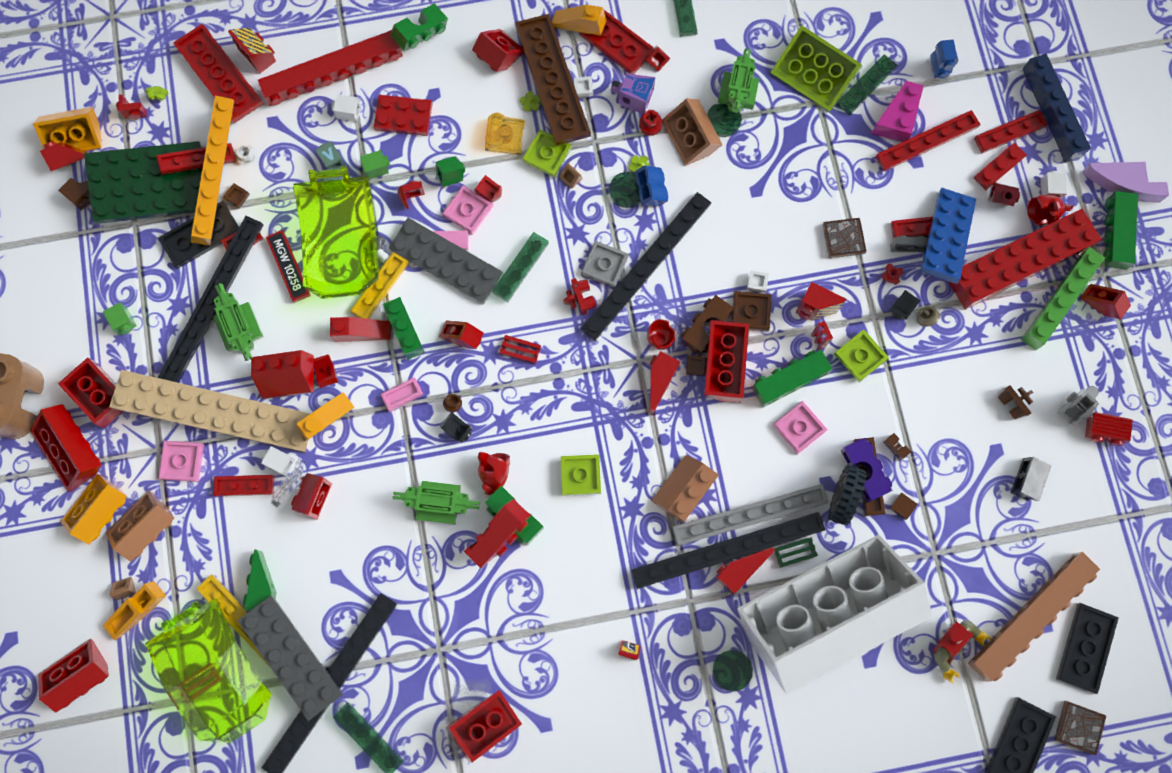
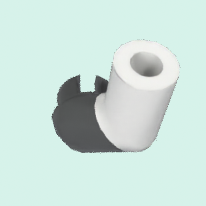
M383 236L374 237L372 240V253L381 262L385 263L390 257L383 251L385 238Z

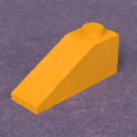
M587 4L558 10L555 12L552 20L554 28L600 36L606 23L603 7Z
M342 392L302 419L295 426L305 440L308 441L355 407L345 393Z

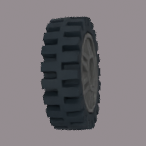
M850 465L845 466L839 481H837V486L834 489V495L830 503L828 519L830 521L845 526L850 524L857 511L862 497L861 494L864 490L866 482L865 470Z

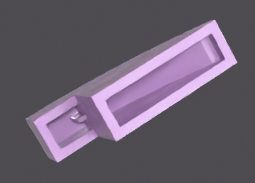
M1146 162L1090 163L1083 170V174L1100 187L1112 193L1119 191L1138 194V201L1161 203L1169 196L1167 182L1148 181Z

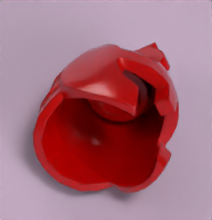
M1039 195L1029 200L1027 215L1032 222L1036 223V226L1049 225L1059 220L1065 211L1073 209L1074 205L1064 203L1058 196Z
M479 452L477 459L480 465H478L477 473L483 483L481 487L485 491L484 494L492 495L500 486L503 487L507 481L510 455L506 453L489 455L485 452Z

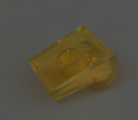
M499 112L489 115L485 135V151L521 155L526 120L505 117Z

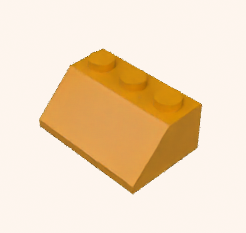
M93 106L38 116L33 122L43 149V145L54 141L55 144L63 142L84 151L102 148L100 124Z
M97 473L60 522L70 535L90 545L92 541H95L100 536L105 524L107 525L111 522L116 510L124 505L127 495L120 488Z

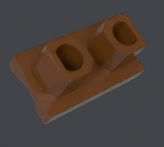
M1009 385L998 396L1003 405L1011 400L1015 402L1017 406L1009 411L1014 420L1024 415L1026 417L1032 413L1022 401L1025 400L1028 405L1034 402L1030 397L1034 393L1032 389L1026 392L1023 387L1017 389L1021 394L1019 397L1012 386Z

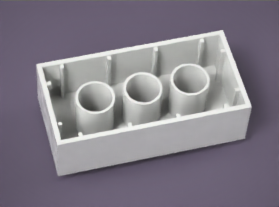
M879 534L737 608L749 642L786 695L932 617L925 582Z

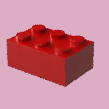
M88 357L58 383L89 419L102 428L107 427L123 412L110 408L117 385L116 382L97 362Z

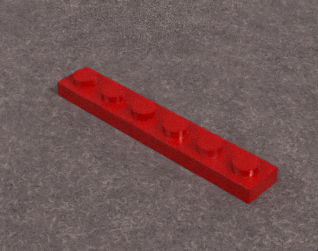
M970 110L878 153L875 157L885 172L979 128L981 124L974 112Z

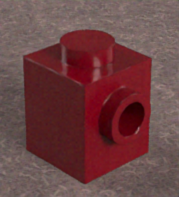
M993 182L988 200L1014 207L1020 198V188Z

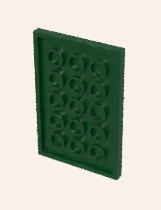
M200 141L84 153L94 224L194 213L196 211L203 168L161 175L156 155L201 148Z

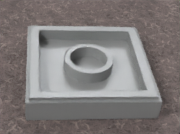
M595 241L581 271V275L616 288L629 254Z

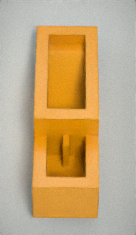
M155 581L145 583L133 597L126 599L102 626L115 641L139 623L167 595Z

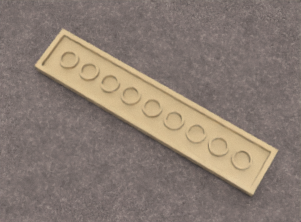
M125 370L120 372L110 404L112 409L306 453L308 441L305 440L295 425L310 415V413Z

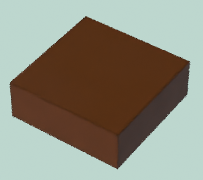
M233 183L223 198L240 209L250 196V193Z
M687 355L685 375L705 376L706 356Z
M901 492L889 509L904 520H907L918 504Z

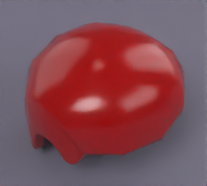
M657 319L651 323L647 330V340L655 349L665 350L671 347L675 341V329L669 325L668 320Z

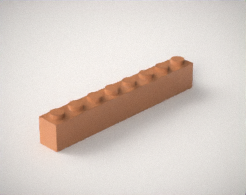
M1083 551L1074 553L968 664L985 682H996L1003 676L1002 671L1006 667H1011L1017 661L1016 657L1020 652H1026L1031 646L1029 643L1033 639H1038L1044 633L1043 629L1045 626L1054 623L1058 618L1056 615L1071 605V599L1081 595L1084 591L1083 587L1087 583H1092L1097 578L1096 574L1100 568Z

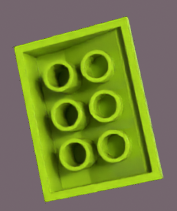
M801 25L770 73L828 111H831L863 65Z

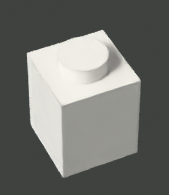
M337 94L336 100L332 102V111L336 118L358 122L362 108L359 98Z
M1050 171L1040 180L1041 195H1054L1061 199L1067 195L1066 173Z
M271 446L269 450L267 449L264 452L261 464L287 476L296 459Z

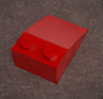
M498 690L445 728L466 760L473 763L520 727L522 723L501 691Z

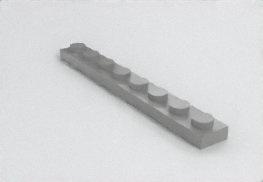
M819 484L676 525L672 529L677 546H681L829 502L823 484Z

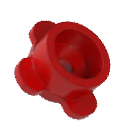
M887 264L886 271L882 274V279L897 285L904 271L902 268L894 267L893 264Z

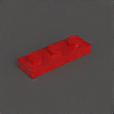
M1014 142L977 173L974 179L987 191L993 185V182L1000 180L1021 162L1027 154Z

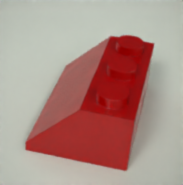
M303 350L253 357L251 359V377L261 398L269 399L314 393V355Z
M91 638L38 674L39 700L55 713L68 707L71 702L85 695L97 684H101L109 677L108 664Z

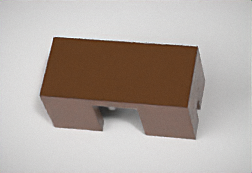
M893 433L883 443L901 461L912 451L906 445L903 447L898 442L900 438Z

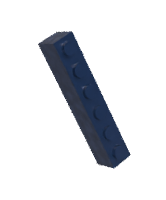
M1047 53L1030 58L1022 70L1065 163L1082 158L1091 147Z

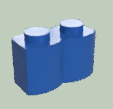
M954 39L939 41L935 46V51L931 53L930 61L934 78L945 79L949 77L953 68L957 65L959 59Z
M644 165L636 170V181L640 187L639 196L642 204L660 207L668 202V190L664 185L665 176L662 168Z

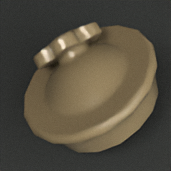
M925 306L919 310L916 320L919 325L929 327L939 321L940 313L932 306Z

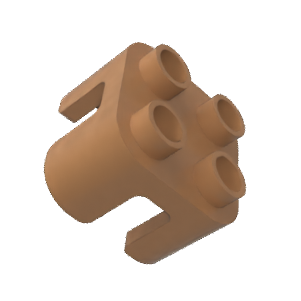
M0 353V438L16 440L30 433V429L36 419L35 414L21 407L24 391L27 390L31 393L41 394L44 387V377L40 370L13 355Z

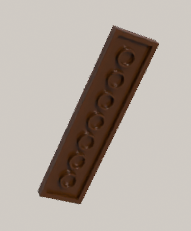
M549 14L515 22V28L555 145L558 146L591 137L586 117Z

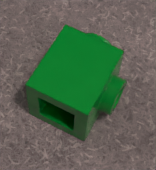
M456 156L436 161V176L443 187L463 181L465 167Z

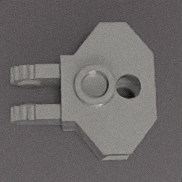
M1092 385L1086 390L1083 388L1078 393L1072 392L1066 398L1067 402L1057 413L1059 415L1064 413L1072 419L1069 422L1072 426H1075L1085 418H1089L1100 404L1095 399L1099 393L1097 387Z

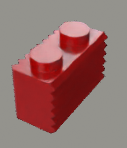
M1094 412L1086 420L1085 437L1091 438V441L1097 443L1108 441L1111 442L1110 445L1123 446V444L1131 441L1133 419Z

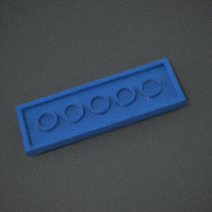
M943 187L940 188L920 272L958 284L961 278L976 198Z

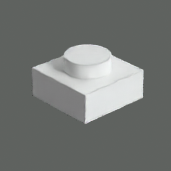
M592 76L574 78V86L578 97L593 96Z
M750 270L747 290L766 293L769 273Z

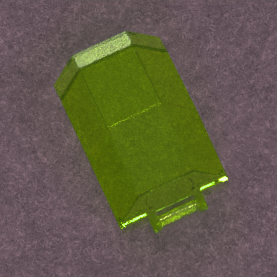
M347 166L332 170H309L310 182L293 184L301 231L302 286L320 299L360 295L379 279L376 223L369 176L350 178ZM342 176L343 178L340 180H330L318 182L317 180L320 178Z
M216 598L204 606H201L198 601L193 602L191 607L171 620L162 622L163 632L145 643L164 690L191 732L200 741L232 743L266 720L272 694L263 684L236 642L221 610L220 602Z

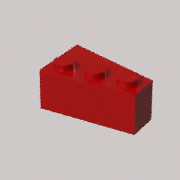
M515 499L511 500L501 508L488 523L489 526L483 534L480 533L476 537L477 541L470 547H467L464 553L480 568L484 567L496 556L501 557L508 550L506 546L508 544L511 545L518 538L517 532H522L528 525L526 521L531 515Z

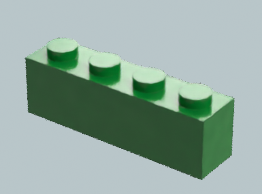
M1115 191L1105 202L1107 215L1104 220L1106 225V233L1103 238L1105 243V250L1103 252L1105 257L1104 267L1127 270L1135 264L1138 194Z
M812 350L804 355V359L800 361L798 358L788 363V367L784 369L779 367L772 371L771 376L767 378L761 376L756 379L752 390L761 406L764 408L828 375L833 369L822 350L817 352Z

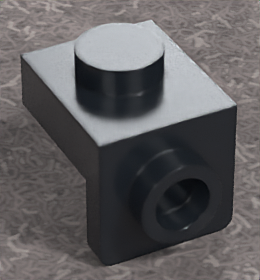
M904 290L891 307L893 310L892 314L900 320L902 318L907 320L921 300L907 290Z
M453 412L447 416L439 427L460 443L469 439L473 429L472 426L466 424Z

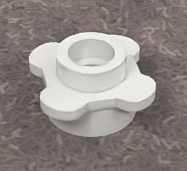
M241 145L235 149L238 163L243 164L246 161L252 162L255 160L252 145Z

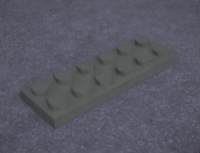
M407 217L388 248L390 251L397 253L409 262L482 304L486 302L503 274L498 268Z
M273 595L237 620L308 721L343 695Z

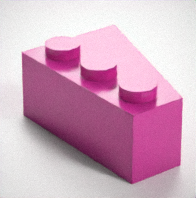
M906 81L876 123L871 134L899 142L908 140L913 132L924 85Z

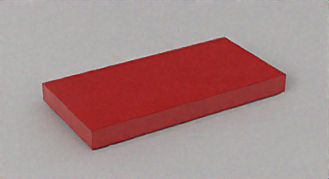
M604 9L606 23L601 36L579 32V35L627 73L635 74L644 65L645 59L654 47Z

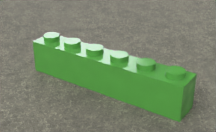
M1090 247L1082 252L1020 340L1035 350L1044 346L1105 257Z

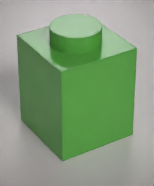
M381 150L360 156L368 180L389 174L388 166L391 165L387 155L383 156Z
M120 302L103 311L112 330L120 336L130 333L137 326L127 307Z

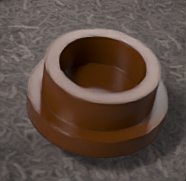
M449 394L443 400V407L449 412H457L462 408V400L456 394Z

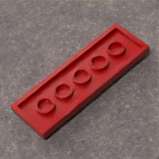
M203 23L173 42L214 98L215 96L234 100L231 118L234 124L264 104Z

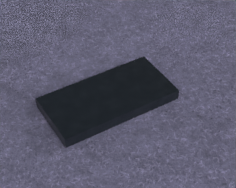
M224 201L217 203L210 246L191 242L194 217L158 237L176 269L221 245V240L237 232L239 225Z
M1077 603L1056 680L1098 695L1119 617L1086 604Z
M1016 697L985 773H1034L1057 716Z

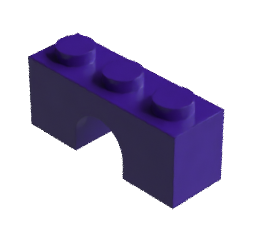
M862 438L840 450L847 465H862L868 470L869 476L862 492L867 503L893 491L891 488L893 486L888 476L884 475L882 471L883 465L873 454L874 448L870 441Z

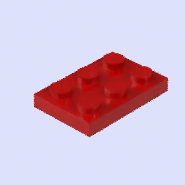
M379 95L373 125L374 131L428 136L433 101Z

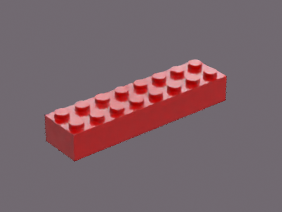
M1081 208L964 265L958 284L949 282L966 310L1081 254L1088 247L1093 248L1102 239Z

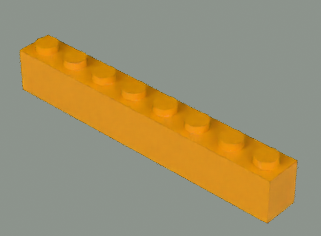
M215 96L191 234L192 243L209 246L211 244L233 112V99Z

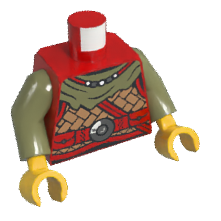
M963 620L961 623L956 621L932 651L934 653V660L943 672V678L953 684V677L959 678V673L950 669L951 662L973 637L983 647L986 646L984 641L987 638L991 640L989 635L980 630L970 620Z

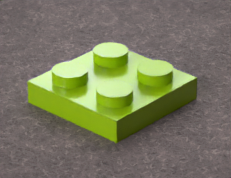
M540 129L522 160L524 163L555 178L571 151L572 145L565 143L556 146L553 136Z
M864 329L834 353L858 382H861L889 359L886 353Z
M599 454L560 456L562 496L601 494Z

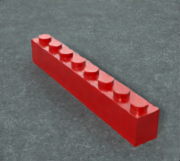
M392 30L260 78L258 83L269 106L278 105L285 100L297 98L301 94L313 92L317 88L329 86L333 82L345 80L352 75L364 73L368 69L380 67L384 63L396 61L403 57L401 47L391 37Z

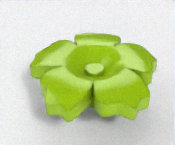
M161 86L148 87L145 90L148 99L151 100L155 98L156 100L163 101L166 99L165 96L169 94L167 89Z
M528 91L525 97L521 96L519 99L523 110L526 112L539 110V103L541 101L537 94L534 96L533 91Z
M637 155L632 156V164L629 165V170L635 173L636 170L644 165L650 166V163H647L649 158L646 155L640 156V159Z

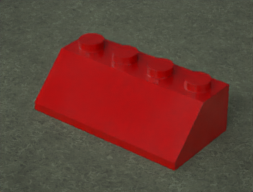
M711 320L704 396L722 402L742 403L744 398L749 324Z
M63 404L40 410L30 432L67 492H72L96 476L102 466L100 459L95 456L90 443L85 440L81 429L75 424L71 413L66 410Z

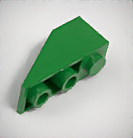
M254 549L253 554L250 556L249 564L251 571L246 579L248 590L243 598L244 610L249 611L271 595L275 599L277 595L263 551Z

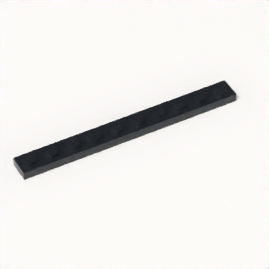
M696 192L581 327V331L596 342L707 211L712 202L699 192Z
M245 215L157 378L180 382L214 319L213 316L216 315L215 308L217 307L214 299L219 295L215 286L223 284L225 292L228 293L264 226L262 222Z
M815 512L632 569L631 572L636 588L640 589L823 532L825 527L820 513Z
M382 593L375 600L327 671L339 689L347 681L398 605ZM328 707L309 721L300 710L261 769L267 773H284Z

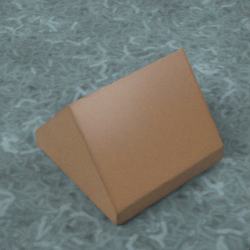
M569 163L566 164L559 176L571 189L583 179L582 175Z
M132 577L112 583L109 593L110 597L120 600L135 595L136 590Z

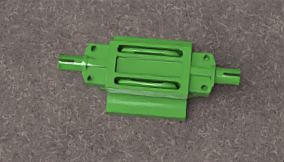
M747 48L744 49L743 56H737L732 73L724 71L718 103L728 105L729 111L734 113L741 112L742 108L753 110L759 78H754L755 60L750 58L751 50L748 49L747 53Z
M218 284L215 288L219 296L214 299L217 315L213 316L224 346L228 352L232 350L242 352L244 360L249 361V359L253 358L250 353L254 349L253 341L264 337L251 304L246 302L240 305L232 292L226 293L223 284Z
M422 481L421 486H418V488L408 487L405 493L394 491L393 495L396 496L392 497L393 500H403L406 508H415L417 511L416 520L452 525H456L457 514H465L468 508L480 510V506L477 505L481 504V501H470L468 494L460 493L461 485Z

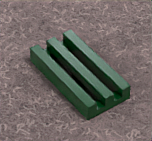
M812 537L774 548L779 567L782 568L817 557L818 553L815 550ZM805 543L809 544L808 547L801 548L789 553H785L782 555H780L779 551H783L795 546H799ZM811 550L812 554L782 562L783 558Z

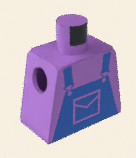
M626 74L623 83L613 80L611 91L619 93L618 103L620 105L645 114L654 92L656 77Z

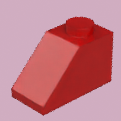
M54 141L44 144V149L40 150L50 171L84 159V153H88L63 142L55 144Z
M1091 283L1080 297L1081 300L1102 315L1120 320L1131 307L1125 291Z
M446 320L439 338L464 348L477 350L484 332L468 322Z

